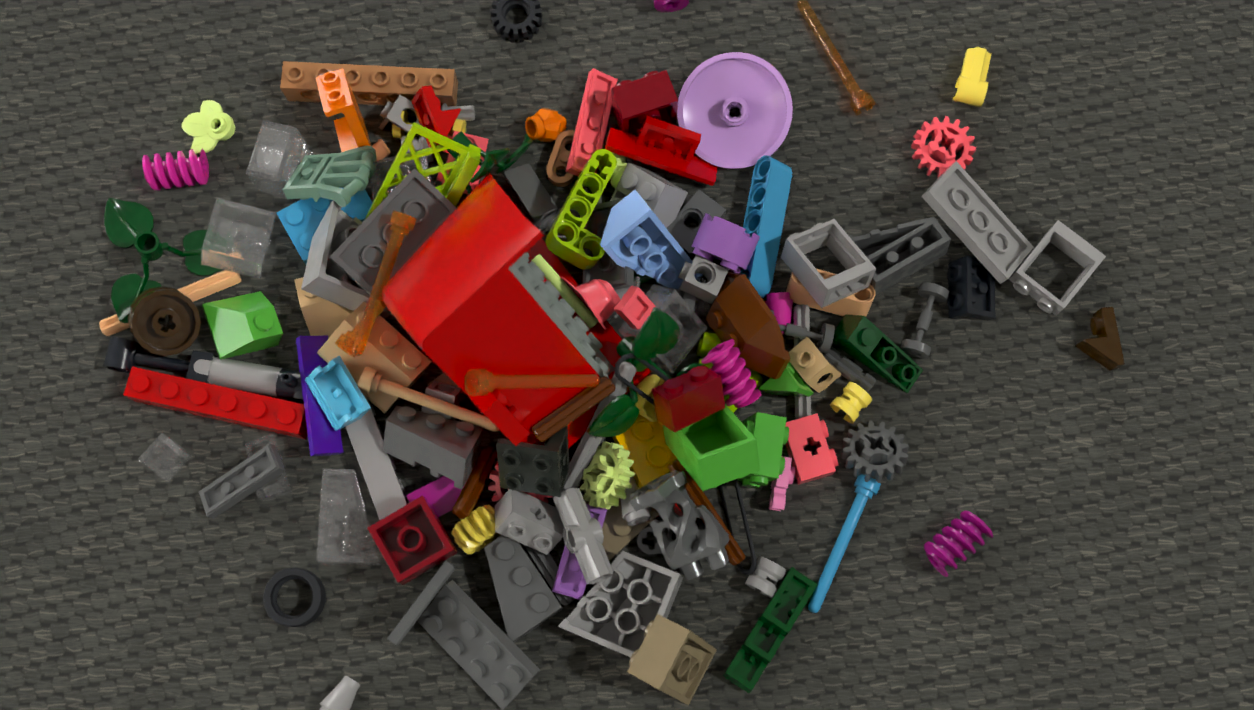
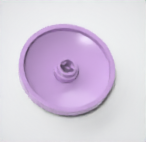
M730 52L711 57L692 71L679 95L677 117L679 127L701 134L700 143L695 151L697 156L721 168L743 169L754 166L762 156H771L777 151L789 131L793 107L789 88L775 67L755 55ZM732 108L740 110L738 117L730 116L729 113Z

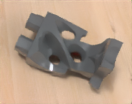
M675 470L652 480L637 491L630 494V503L635 511L647 506L653 507L658 511L663 520L655 519L650 522V525L671 571L679 568L685 579L689 581L704 572L699 559L705 557L712 570L724 567L728 563L729 558L725 546L730 539L728 533L714 515L704 505L696 506L691 500L685 488L687 483L685 472ZM676 503H679L683 507L684 513L680 510ZM697 517H701L704 520L705 529L698 527L696 524ZM668 527L676 534L675 541H671L666 536L665 528Z

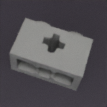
M509 489L494 506L495 532L546 555L563 538L564 525L557 508L529 494Z

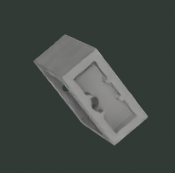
M835 219L825 223H818L811 229L790 235L785 241L781 259L821 308L868 288L876 271L875 266ZM825 245L846 269L827 279L821 276L804 255Z
M1058 220L1009 280L1014 283L1013 287L1019 293L1030 295L1034 298L1041 310L1057 315L1067 306L1106 256ZM1049 242L1084 268L1060 299L1025 274V271Z

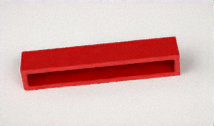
M133 366L123 394L135 402L305 440L308 434L304 404Z

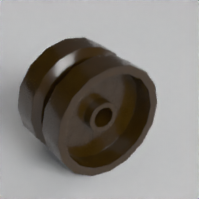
M165 286L149 288L139 294L131 304L128 315L130 331L139 344L153 354L164 356L179 354L189 348L198 337L201 326L199 310L192 300L177 289ZM168 315V323L161 325L158 319L160 317L165 318Z

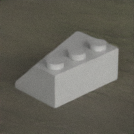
M333 200L312 237L301 289L352 311L363 302H366L385 319L392 313L385 305L382 294L376 300L372 298L329 258L362 223L357 217L352 219Z
M622 551L611 563L614 574L596 583L558 627L631 657L634 651L640 648L645 639L644 633L649 622L654 620L657 614L665 618L668 617L683 577L679 573Z

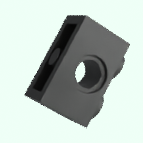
M699 189L693 196L690 194L686 196L680 208L681 211L676 219L667 227V230L690 259L695 255L693 254L694 248L691 245L705 213L709 214L712 218L717 216L722 219L725 218L726 214L725 208ZM692 219L697 221L699 226L691 229L686 227L684 222Z

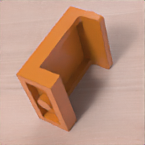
M344 69L329 71L317 76L316 83L325 116L330 117L340 113L345 115L343 118L333 120L341 152L362 146H371L363 116Z

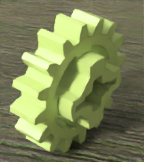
M604 441L602 446H598L588 468L584 469L582 478L584 484L581 485L580 491L586 492L583 498L586 501H590V506L610 510L611 506H619V498L626 499L625 489L632 487L629 480L630 477L634 476L635 472L630 471L634 460L628 459L630 451L625 450L623 445Z

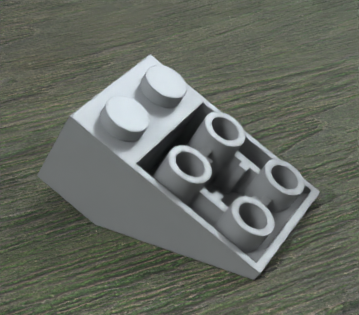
M628 163L610 201L625 198L633 190H636L667 228L676 219L688 192L650 170Z

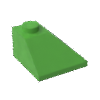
M261 291L202 304L219 359L251 353L279 344L283 331L274 306Z

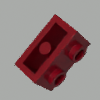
M704 365L694 367L689 372L669 379L664 384L652 389L657 420L674 433L725 408L721 376Z

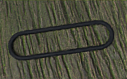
M633 353L622 356L615 364V376L655 406L654 399L619 374V367L626 359L634 358L664 381L669 380V378L647 361L638 359Z
M735 479L733 481L752 557L750 569L745 570L741 563L737 564V568L743 574H751L756 568V554L738 479ZM721 484L718 488L728 530L734 538Z

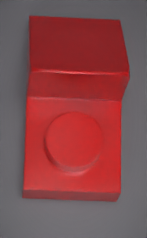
M431 85L421 86L411 101L420 125L447 137L461 112L460 108L441 111L440 100L435 96ZM426 138V141H427L428 146H429V148H430V147H431L430 142H429V140Z

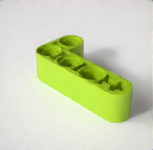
M606 149L595 151L584 165L546 237V246L552 253L583 270L592 268L605 253V250L600 245L602 239L584 229L617 165L614 154ZM598 165L601 167L599 175L594 173ZM583 186H586L589 189H591L592 194L587 193L583 189ZM570 209L576 210L580 218L572 215ZM557 233L565 235L568 242L559 239ZM583 248L592 251L593 257L585 254Z

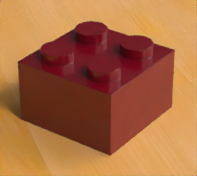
M667 70L661 72L651 71L640 79L634 81L624 80L611 88L612 111L619 130L637 136L646 116L671 124L677 122L678 98Z
M423 495L367 528L396 581L402 585L407 584L458 553L429 501Z

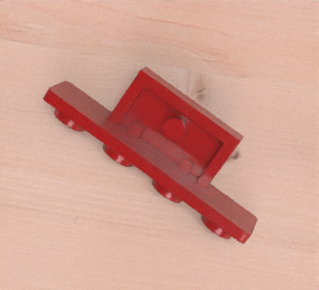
M646 116L638 136L615 128H610L605 149L610 152L713 186L716 181L718 166L694 156L700 143V133L650 116Z

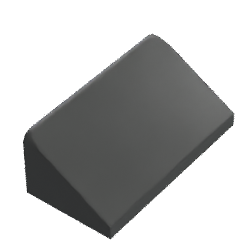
M529 163L503 172L505 180L533 224L559 210Z

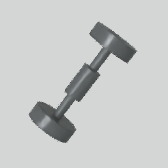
M923 282L920 284L918 294L921 297L927 298L928 301L926 308L922 309L916 326V330H918L916 339L902 340L900 349L908 355L920 359H928L931 347L922 343L921 340L924 332L928 331L931 322L933 302H946L949 291L941 285Z
M786 323V326L778 324L780 330L784 331V335L801 339L806 337L817 339L819 351L825 354L829 352L834 337V325L824 323L818 334L807 331L806 327Z

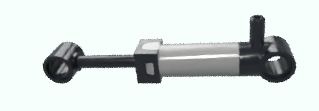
M119 337L110 338L103 367L125 373H130L132 366L135 367L138 364L187 372V379L251 393L292 399L296 402L304 403L300 369L297 371L227 358L219 359L213 353L195 350L192 352L190 361L140 353L141 345L138 342Z

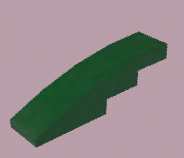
M791 567L773 598H771L736 653L723 677L747 693H750L766 666L771 662L785 636L790 632L818 584Z

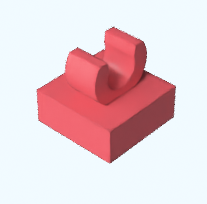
M630 286L619 303L614 307V311L632 329L639 330L656 306L639 287Z

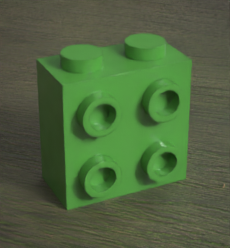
M756 412L742 421L743 425L757 439L760 464L759 471L748 474L743 478H737L738 481H742V486L758 489L760 485H768V482L779 478V475H782L785 467V458L781 457L783 445H786L789 437V427H785L786 417Z

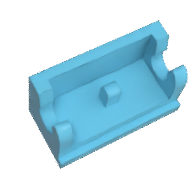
M340 356L333 358L323 368L318 366L304 379L335 431L361 419L371 408Z

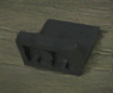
M565 426L548 438L544 445L520 442L515 446L510 440H498L496 447L501 488L561 497L570 472L568 426Z

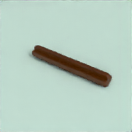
M678 459L670 462L667 466L670 472L675 470L685 472L687 478L685 488L695 505H704L728 533L730 541L726 544L725 549L729 563L734 566L745 559V554L705 493Z

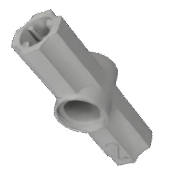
M574 487L564 490L561 493V497H554L553 500L564 525L563 539L570 553H575L586 583L595 584L614 574L602 545L604 536L601 525L597 519L591 518L579 488Z

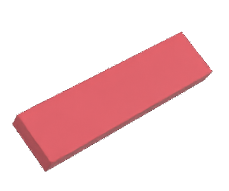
M594 68L588 74L566 167V172L578 177L593 153L603 147L612 108L611 88L615 87L618 79Z

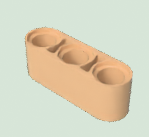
M817 269L824 279L836 275L835 273ZM793 272L786 292H790V299H793L794 303L808 305L810 308L840 316L847 314L866 317L876 295L875 289L870 285L864 290L821 308Z

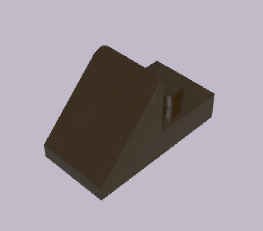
M1113 307L1101 308L1093 314V318L1090 321L1091 332L1093 335H1097V338L1084 339L1075 346L1109 371L1120 368L1125 363Z

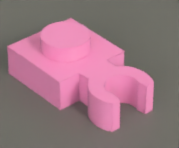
M784 457V471L782 475H779L778 479L773 480L771 483L772 492L769 500V510L781 511L785 508L786 489L788 484H793L795 467L791 466L792 458Z

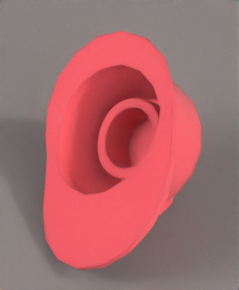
M562 277L563 281L586 307L593 312L602 327L606 329L603 323L615 312L614 307L621 300L612 285L605 280L593 279L574 287L567 279Z

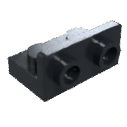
M965 256L949 262L947 271L949 318L957 319L966 316L987 321L995 319V278L975 257Z

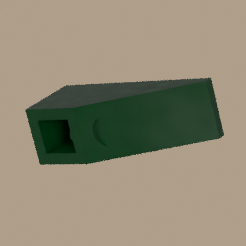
M846 314L834 330L833 342L842 350L905 393L910 391L923 371L918 364L865 316Z

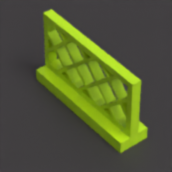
M413 122L365 219L381 204L383 197L385 199L389 195L387 192L388 188L400 184L407 176H403L399 167L400 164L413 159L418 172L425 178L426 176L442 172L445 182L443 185L435 188L456 207L480 163L481 148L469 144L468 147ZM418 134L427 138L431 147L415 151L412 143L415 135ZM447 149L460 153L456 161L443 164L439 154L440 151ZM434 153L439 166L423 170L419 157Z

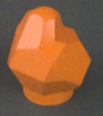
M541 108L533 116L526 119L525 129L527 135L532 140L538 139L541 142L550 143L556 140L561 132L565 131L567 123L564 116L560 115L558 111Z

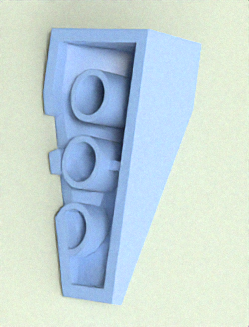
M633 190L611 208L600 243L605 252L617 265L623 268L627 266L635 270L637 274L647 275L666 287L679 289L683 279L678 278L685 262L691 263L692 260L639 193ZM700 273L694 274L696 280L703 275Z

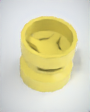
M849 381L843 389L842 396L836 397L830 406L836 413L840 409L844 411L846 415L843 419L853 424L859 417V411L862 408H866L871 403L872 398L862 387Z

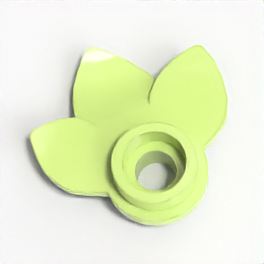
M207 100L202 102L200 112L192 113L184 119L182 129L194 137L191 149H194L196 154H200L201 149L208 153L215 148L218 141L231 138L235 132V124L231 116L223 113L219 103Z

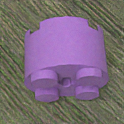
M705 213L691 247L694 248L693 254L711 262L714 261V258L720 260V265L723 268L734 273H740L741 269H747L760 236L753 233L750 238V234L745 233V228L717 216L712 218L709 214Z

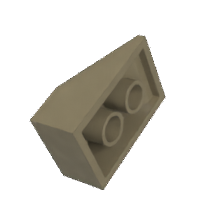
M657 614L655 619L647 625L644 633L645 639L640 648L632 654L629 661L630 667L627 672L689 706L717 649L690 630Z

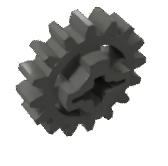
M872 420L869 421L868 427L858 423L856 431L849 429L847 438L843 439L841 457L846 459V469L854 467L853 476L857 477L860 474H864L865 482H868L871 477H875L877 483H881L883 476H886L890 481L893 480L894 473L901 474L903 466L907 463L909 446L903 443L905 436L903 434L896 436V427L894 426L889 430L885 429V422H881L879 427L874 426Z

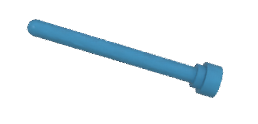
M860 474L854 484L856 489L854 492L857 495L808 604V609L812 613H817L822 606L867 500L872 499V496L878 493L881 483H877L874 478H870L868 482H865V475Z

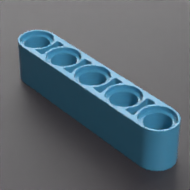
M768 155L762 156L755 164L743 228L746 229L745 233L750 234V238L755 233L760 236V239L747 269H741L740 272L746 275L761 298H764L772 287L792 179L791 167Z

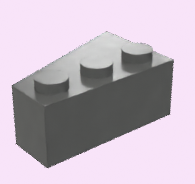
M935 217L899 224L896 228L883 231L879 229L872 230L870 234L852 237V235H849L876 268L870 283L875 289L876 295L945 256L951 238Z

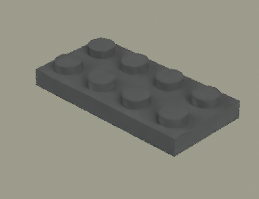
M414 168L329 258L376 300L382 294L386 283L451 215L456 207Z
M453 580L443 587L418 619L419 624L502 710L517 697L540 671Z

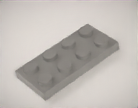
M957 161L950 165L921 196L1000 284L1009 279L1034 248Z

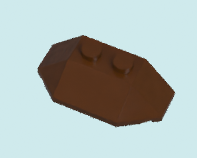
M728 272L717 297L710 305L706 320L721 342L731 339L735 340L733 347L739 348L740 355L738 358L745 360V367L773 379H778L791 358L788 350H785L784 339L777 319L745 274Z

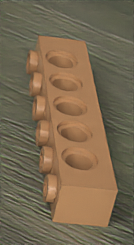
M283 61L280 89L288 101L321 102L316 77L326 72L343 68L357 104L386 105L388 101L394 103L399 95L412 101L421 86L429 85L432 86L435 96L439 98L441 106H443V103H446L448 107L456 106L458 80L454 69Z

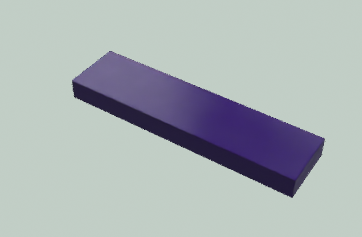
M328 335L299 336L296 338L310 456L339 455L343 453L341 430H334L304 380L318 366L323 368L328 364L317 354L318 350L328 340Z

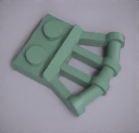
M362 146L340 153L305 155L282 190L287 199L300 198L306 200L313 198L317 202L322 197L334 200L339 206L345 207L351 202V197L358 191H363L367 187L368 179L374 175L376 171L374 165L376 150L372 146Z

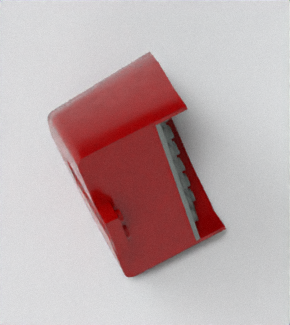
M489 173L386 283L382 290V298L389 311L424 353L515 446L520 442L544 445V442H540L535 437L532 427L602 377L606 376L611 380L614 375L615 364L621 358L617 354L616 348L622 339L607 320L603 323L606 329L599 322L590 329L563 299L559 291L544 277L545 274L532 261L539 254L561 278L567 279L574 287L579 286L556 255L548 249L542 239L543 233L524 217ZM647 368L641 372L636 371L633 377L634 386L638 385L651 370ZM629 387L625 394H628L630 392ZM599 403L567 425L569 448L584 435Z

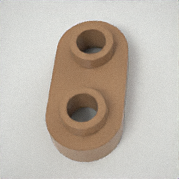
M566 130L558 135L547 164V177L553 185L558 187L571 184L575 178V175L568 172L562 177L556 175L559 169L566 170L570 151L566 150L565 146L573 142L574 130Z

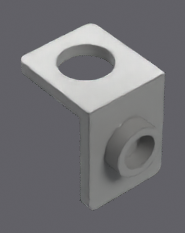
M399 95L394 103L388 101L379 115L384 119L378 128L383 130L390 121L408 133L412 124L403 122L401 112L405 109H411L415 112L412 102L402 95Z

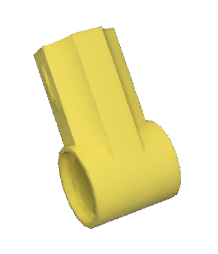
M980 47L967 49L961 76L958 77L955 85L957 92L952 99L953 101L977 107L982 106L988 88L986 77L991 59V54L986 49Z

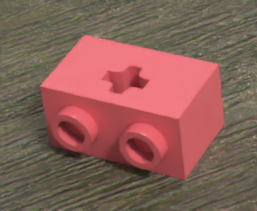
M816 413L786 422L785 427H789V437L785 446L789 458H792L791 464L795 467V477L798 485L833 475L836 472L835 466H838V460L834 449H829L826 438L829 437L825 421H820ZM808 441L811 446H817L813 456L810 451L804 450Z

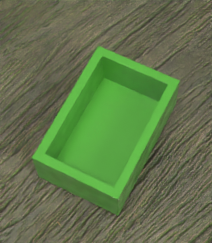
M726 404L724 409L675 433L663 425L665 444L702 491L715 488L737 478H743L760 470L757 439Z

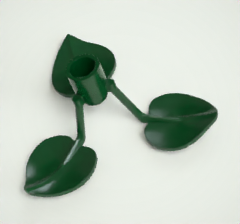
M462 131L451 139L467 147L469 144L477 146ZM525 134L522 145L510 157L505 159L504 157L510 151L508 148L486 152L481 150L480 155L485 159L484 161L480 159L479 165L481 168L470 182L474 183L484 177L495 165L499 167L495 171L497 174L503 172L527 151L533 140ZM447 149L456 161L460 153ZM470 183L466 187L468 195L473 191Z
M108 198L104 212V226L108 238L114 245L123 249H128L134 245L142 257L141 262L143 264V278L134 273L126 274L118 278L112 287V304L117 313L118 320L122 323H129L130 306L139 294L149 288L161 286L156 281L148 280L150 275L149 261L159 259L164 250L180 257H186L185 265L190 272L198 276H210L224 267L236 249L235 244L220 233L209 230H196L184 237L183 247L185 251H180L169 246L166 242L161 243L158 236L152 232L154 218L147 207L136 202L122 201L115 198Z
M653 308L648 321L639 331L636 337L628 336L621 340L616 348V352L620 357L633 353L638 359L647 361L669 379H673L651 359H654L657 354L669 352L675 346L680 336L679 326L670 315L660 309ZM634 358L625 360V362H629L636 367L637 372L647 369L646 366ZM690 364L683 368L679 372L677 377L689 372L692 368L701 366L703 364ZM629 388L631 397L623 394L613 399L596 417L586 432L591 436L614 437L627 431L635 423L639 415V409L635 406L638 401L636 392Z

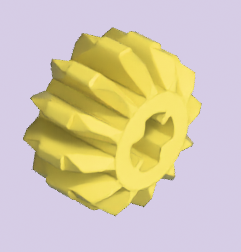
M491 505L478 507L471 512L469 517H465V519L455 524L451 534L458 547L465 553L473 554L479 552L501 535L495 532V511Z

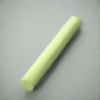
M540 254L537 255L532 261L545 274L544 277L559 291L563 299L573 308L590 329L599 322L594 314Z

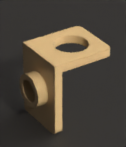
M808 337L789 351L791 358L789 362L803 380L818 393L826 389L841 376V373L827 361ZM830 373L826 380L818 383V380L823 375Z

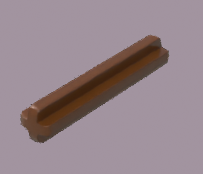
M602 377L532 427L533 434L540 442L546 441L615 391L614 384L608 377Z
M492 446L483 449L452 509L453 514L457 515L458 519L463 520L465 517L470 516L489 479L491 471L498 461L497 451Z

